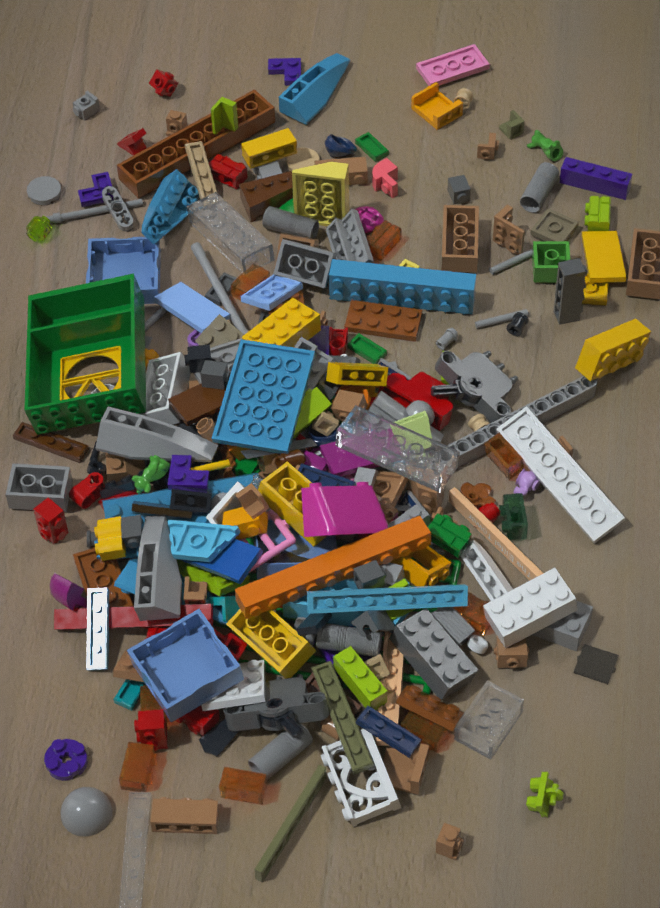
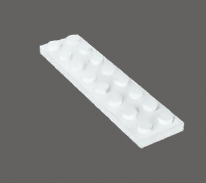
M527 406L496 429L502 439L529 470L535 474L542 485L594 544L625 521V517Z

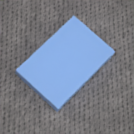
M273 274L243 294L241 302L270 311L303 289V283Z

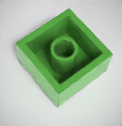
M533 241V282H557L558 263L570 260L569 241Z

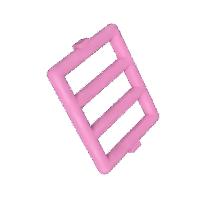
M272 509L267 511L268 520L271 519L286 540L276 546L267 533L258 535L269 551L260 556L251 571L296 543V538L288 529L290 527L287 522L282 520ZM246 538L240 539V541L248 543Z

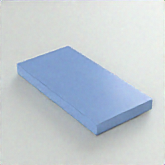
M182 282L154 296V302L200 333L219 314L226 320L230 319L228 312Z

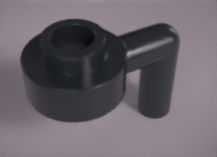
M96 441L87 472L89 474L98 472L104 477L107 468L105 464L98 461L100 451L96 450Z

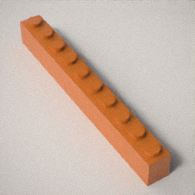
M417 516L236 588V602L245 619L257 617L263 612L298 600L307 595V591H318L325 587H331L345 579L353 578L354 568L374 560L377 561L379 566L388 564L392 560L405 557L419 549L423 550L431 545V532L421 516Z

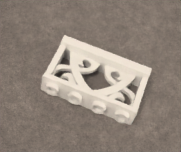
M361 729L360 733L374 765L373 768L368 770L377 769V772L368 779L366 790L348 783L352 769L346 756L339 755L342 758L341 763L334 761L335 754L344 751L340 741L322 746L324 754L320 755L324 766H329L331 772L327 773L331 784H336L338 790L334 791L339 803L343 802L345 806L342 809L343 816L346 822L351 821L353 827L390 810L395 811L402 808L374 738L365 729ZM336 770H342L340 779L337 775ZM375 781L379 782L380 786H373L374 791H371L372 783ZM344 791L351 794L348 800L346 798ZM364 799L368 800L365 810L360 812L353 810L352 805L354 802H359L360 808L364 803ZM389 799L373 806L372 800Z

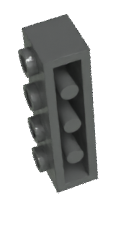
M580 258L558 263L553 312L559 325L580 321V316L583 312L582 301L584 300L583 291L586 288L585 276H587V268L582 264Z

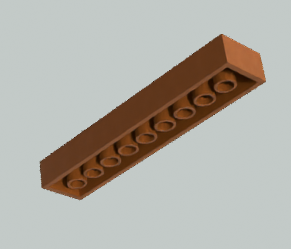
M254 89L234 100L237 104L238 129L235 132L223 127L217 134H213L210 113L117 164L119 180L139 199L157 189L163 178L176 169L181 174L191 170L185 144L202 141L207 159L209 160L275 123V107Z

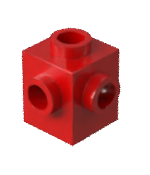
M156 69L149 84L156 89L155 92L158 95L171 97L179 82L174 79L175 76L170 72Z

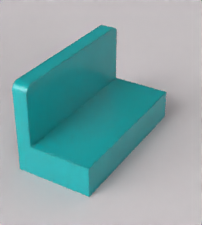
M235 596L209 597L210 604H213V606L222 605L224 622H228L240 609Z

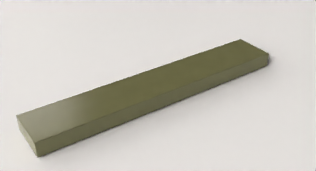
M328 661L312 667L311 669L319 690L326 696L330 717L353 774L373 768L372 759L332 662Z
M321 765L317 767L254 869L255 879L263 882L326 781V767Z

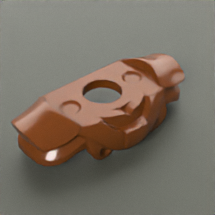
M218 444L219 448L217 451L220 461L229 459L230 467L223 468L224 478L235 477L232 471L236 466L233 454L228 450L226 444Z

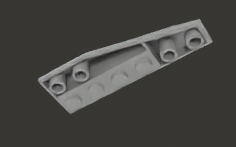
M107 407L101 419L96 443L97 451L129 459L150 460L149 457L151 455H157L165 461H171L172 455H192V462L211 463L219 448L217 444L180 427L112 407Z
M165 515L146 516L138 554L134 609L140 621L180 618L182 580L177 559H174L171 554L172 543L170 542V531Z

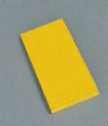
M582 231L581 238L590 283L626 282V273L617 231Z

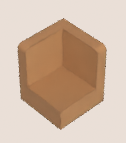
M252 483L235 494L243 509L252 519H255L269 509L264 497Z
M185 577V605L206 604L207 582L190 581V577Z

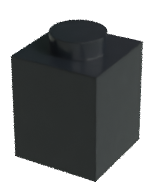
M210 344L187 347L188 354L184 355L185 366H189L190 373L201 372L205 360L211 361Z

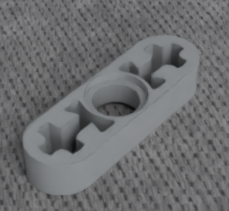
M112 186L104 188L102 191L103 201L117 226L122 231L131 230L133 228V217L117 189ZM108 193H110L111 195H113V200H114V201H112V199L110 198V196H107ZM115 206H121L123 208L120 212H115L113 210ZM122 216H124V219L126 222H128V224L123 223Z

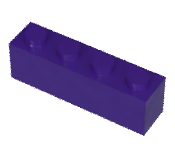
M566 157L561 167L559 183L626 200L631 188L632 173Z

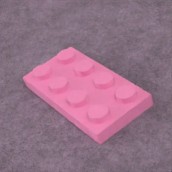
M475 44L416 63V69L428 86L435 82L440 86L488 70L490 66Z

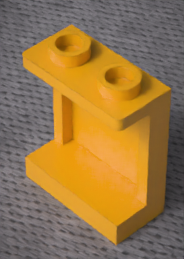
M435 82L411 97V109L436 130H439L463 115V102L459 99L452 102L439 91V84Z

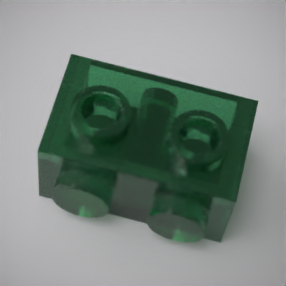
M504 494L502 505H499L500 517L504 519L501 522L502 532L506 533V537L509 540L527 539L528 522L523 494Z

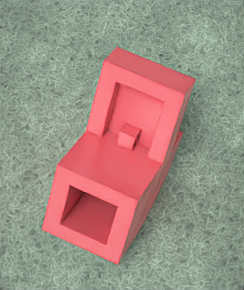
M386 158L377 163L372 170L373 189L376 192L382 189L391 198L398 195V183L396 182L398 180V167Z

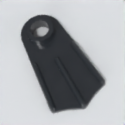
M224 719L202 736L199 742L203 747L204 753L218 757L239 731L229 730L226 719Z

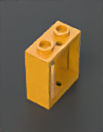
M429 546L423 550L419 549L405 557L391 561V563L403 566L405 578L417 587L434 586L437 582L444 581L450 573L449 567L451 562ZM413 557L430 570L425 569L411 558Z

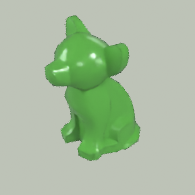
M535 130L531 139L532 142L527 144V147L540 146L547 158L552 161L560 160L563 156L560 141L554 142L546 138L539 130Z
M151 455L149 457L150 464L144 469L142 476L134 475L132 477L137 493L140 494L143 491L149 493L151 489L150 482L162 478L169 471L171 464L157 455Z

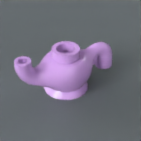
M524 468L515 483L519 487L516 486L513 493L518 496H525L529 491H535L540 481L537 480L533 472L526 471Z

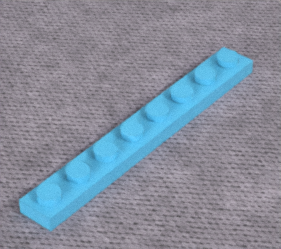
M465 584L307 591V612L309 614L468 606V586Z

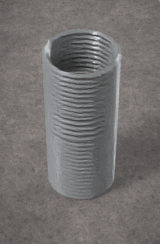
M544 162L538 167L520 198V204L526 211L538 212L559 177V170L555 165Z
M271 206L266 209L263 216L262 224L264 228L315 239L319 229L318 220Z
M327 623L317 633L316 647L317 649L340 652L344 648L346 649L351 646L358 655L375 657L380 653L382 632L373 633L371 630L366 629L365 632H367L368 636L363 637L355 627Z
M297 723L304 731L300 740L293 738L285 730L248 760L250 769L261 781L266 782L312 743V736L301 723Z

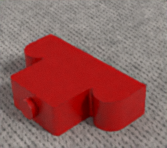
M419 372L410 380H407L400 373H392L387 376L386 386H380L378 394L380 391H383L405 408L416 400L427 402L435 414L431 426L438 431L450 422L453 404L448 401L449 396L434 397L431 395L432 386L446 384L425 372Z

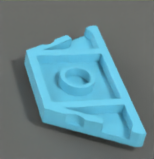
M168 520L170 528L169 538L172 543L171 554L174 559L211 562L240 534L238 526Z

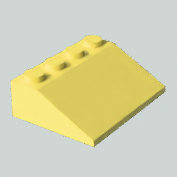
M327 162L292 171L295 214L318 220L319 225L329 226L335 218L342 220L349 212V164Z

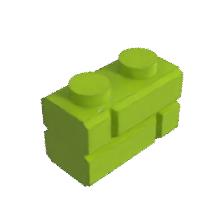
M590 196L589 203L585 204V213H588V215H585L584 226H588L587 231H609L610 197Z

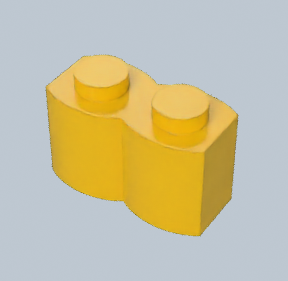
M121 516L97 520V527H94L96 539L98 538V543H95L96 555H100L102 561L126 557V547L121 534Z

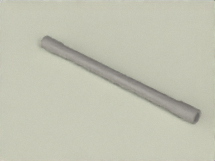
M199 242L192 244V252L201 264L226 312L230 314L231 321L245 335L249 331L243 324L207 259Z

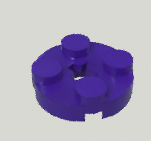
M56 739L47 749L44 762L47 771L53 778L68 781L77 774L80 775L84 772L88 758L82 743L72 739ZM69 756L71 761L67 760L66 763H63L62 758Z

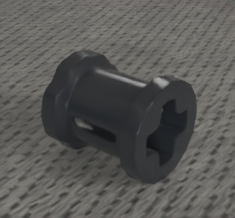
M517 312L513 315V320L507 325L506 329L511 335L520 336L522 328L528 324L529 319L524 313Z

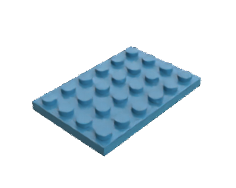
M241 339L212 435V442L288 454L315 359V351Z

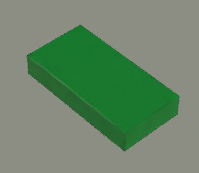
M369 132L355 139V144L375 162L389 155V150Z
M360 333L347 344L348 349L372 364H378L381 358L387 356L386 349Z

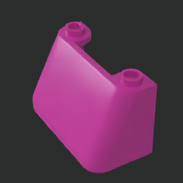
M356 482L357 486L322 487V483H309V487L301 488L304 537L374 534L387 529L388 523L373 485H369L368 482Z

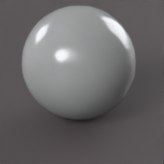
M93 787L75 789L67 795L62 803L60 811L62 824L74 835L83 837L95 835L101 832L111 820L112 805L110 800L102 791Z

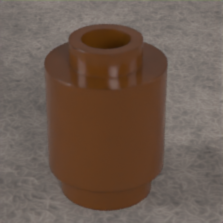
M295 449L289 451L288 454L281 453L276 456L275 464L278 469L288 461L296 468L297 465L304 464L306 458L303 452Z

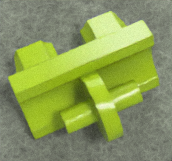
M542 772L541 777L531 778L530 789L532 792H538V795L528 796L526 802L530 811H538L541 817H548L550 805L555 806L556 801H561L564 797V793L558 789L559 785L548 778V772Z

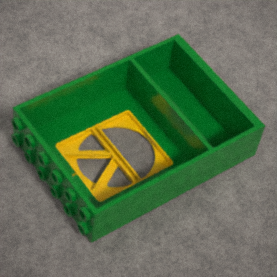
M134 273L28 295L24 411L36 434L101 422L107 407L136 414L146 413L144 296ZM93 356L108 357L119 367L118 369L66 379L69 371L77 363ZM119 377L113 390H109L101 382L104 379ZM91 383L100 391V393L83 396ZM82 384L75 397L69 398L65 388Z

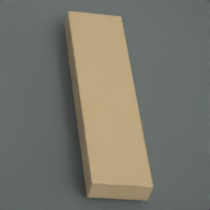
M202 141L185 144L202 207L219 206L220 200Z

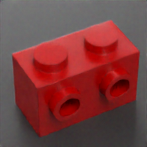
M49 497L33 508L38 531L44 540H49L52 544H55L66 537L69 532L62 508Z
M164 710L138 711V720H134L137 743H141L142 751L154 752L158 749H168Z

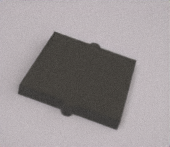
M584 644L580 656H577L574 673L608 685L612 673L616 670L615 665L619 655Z

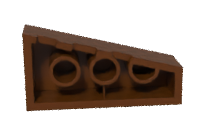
M292 171L239 184L240 199L250 222L255 221L256 217L260 215L264 216L269 206L279 209L293 198Z

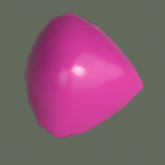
M365 206L355 209L358 211L365 233L373 232L384 224L383 216L373 207Z

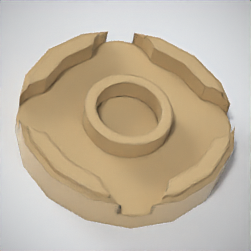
M297 148V154L286 157L288 171L313 166L314 160H320L319 155L309 148Z

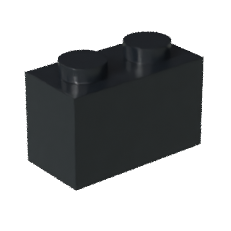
M172 485L170 509L210 513L212 490Z

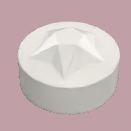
M478 635L470 636L467 642L468 647L478 654H484L489 646L488 642Z

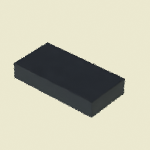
M310 614L297 627L298 635L317 634L331 619L332 614Z

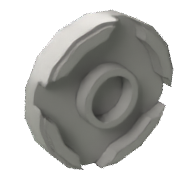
M49 176L35 178L27 186L28 198L38 205L51 204V201H56L61 196L62 189L59 181Z

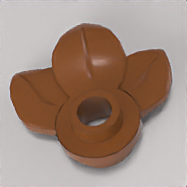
M468 482L462 484L460 492L476 508L486 503H496V500L489 496L491 487L488 484L478 483L475 486Z

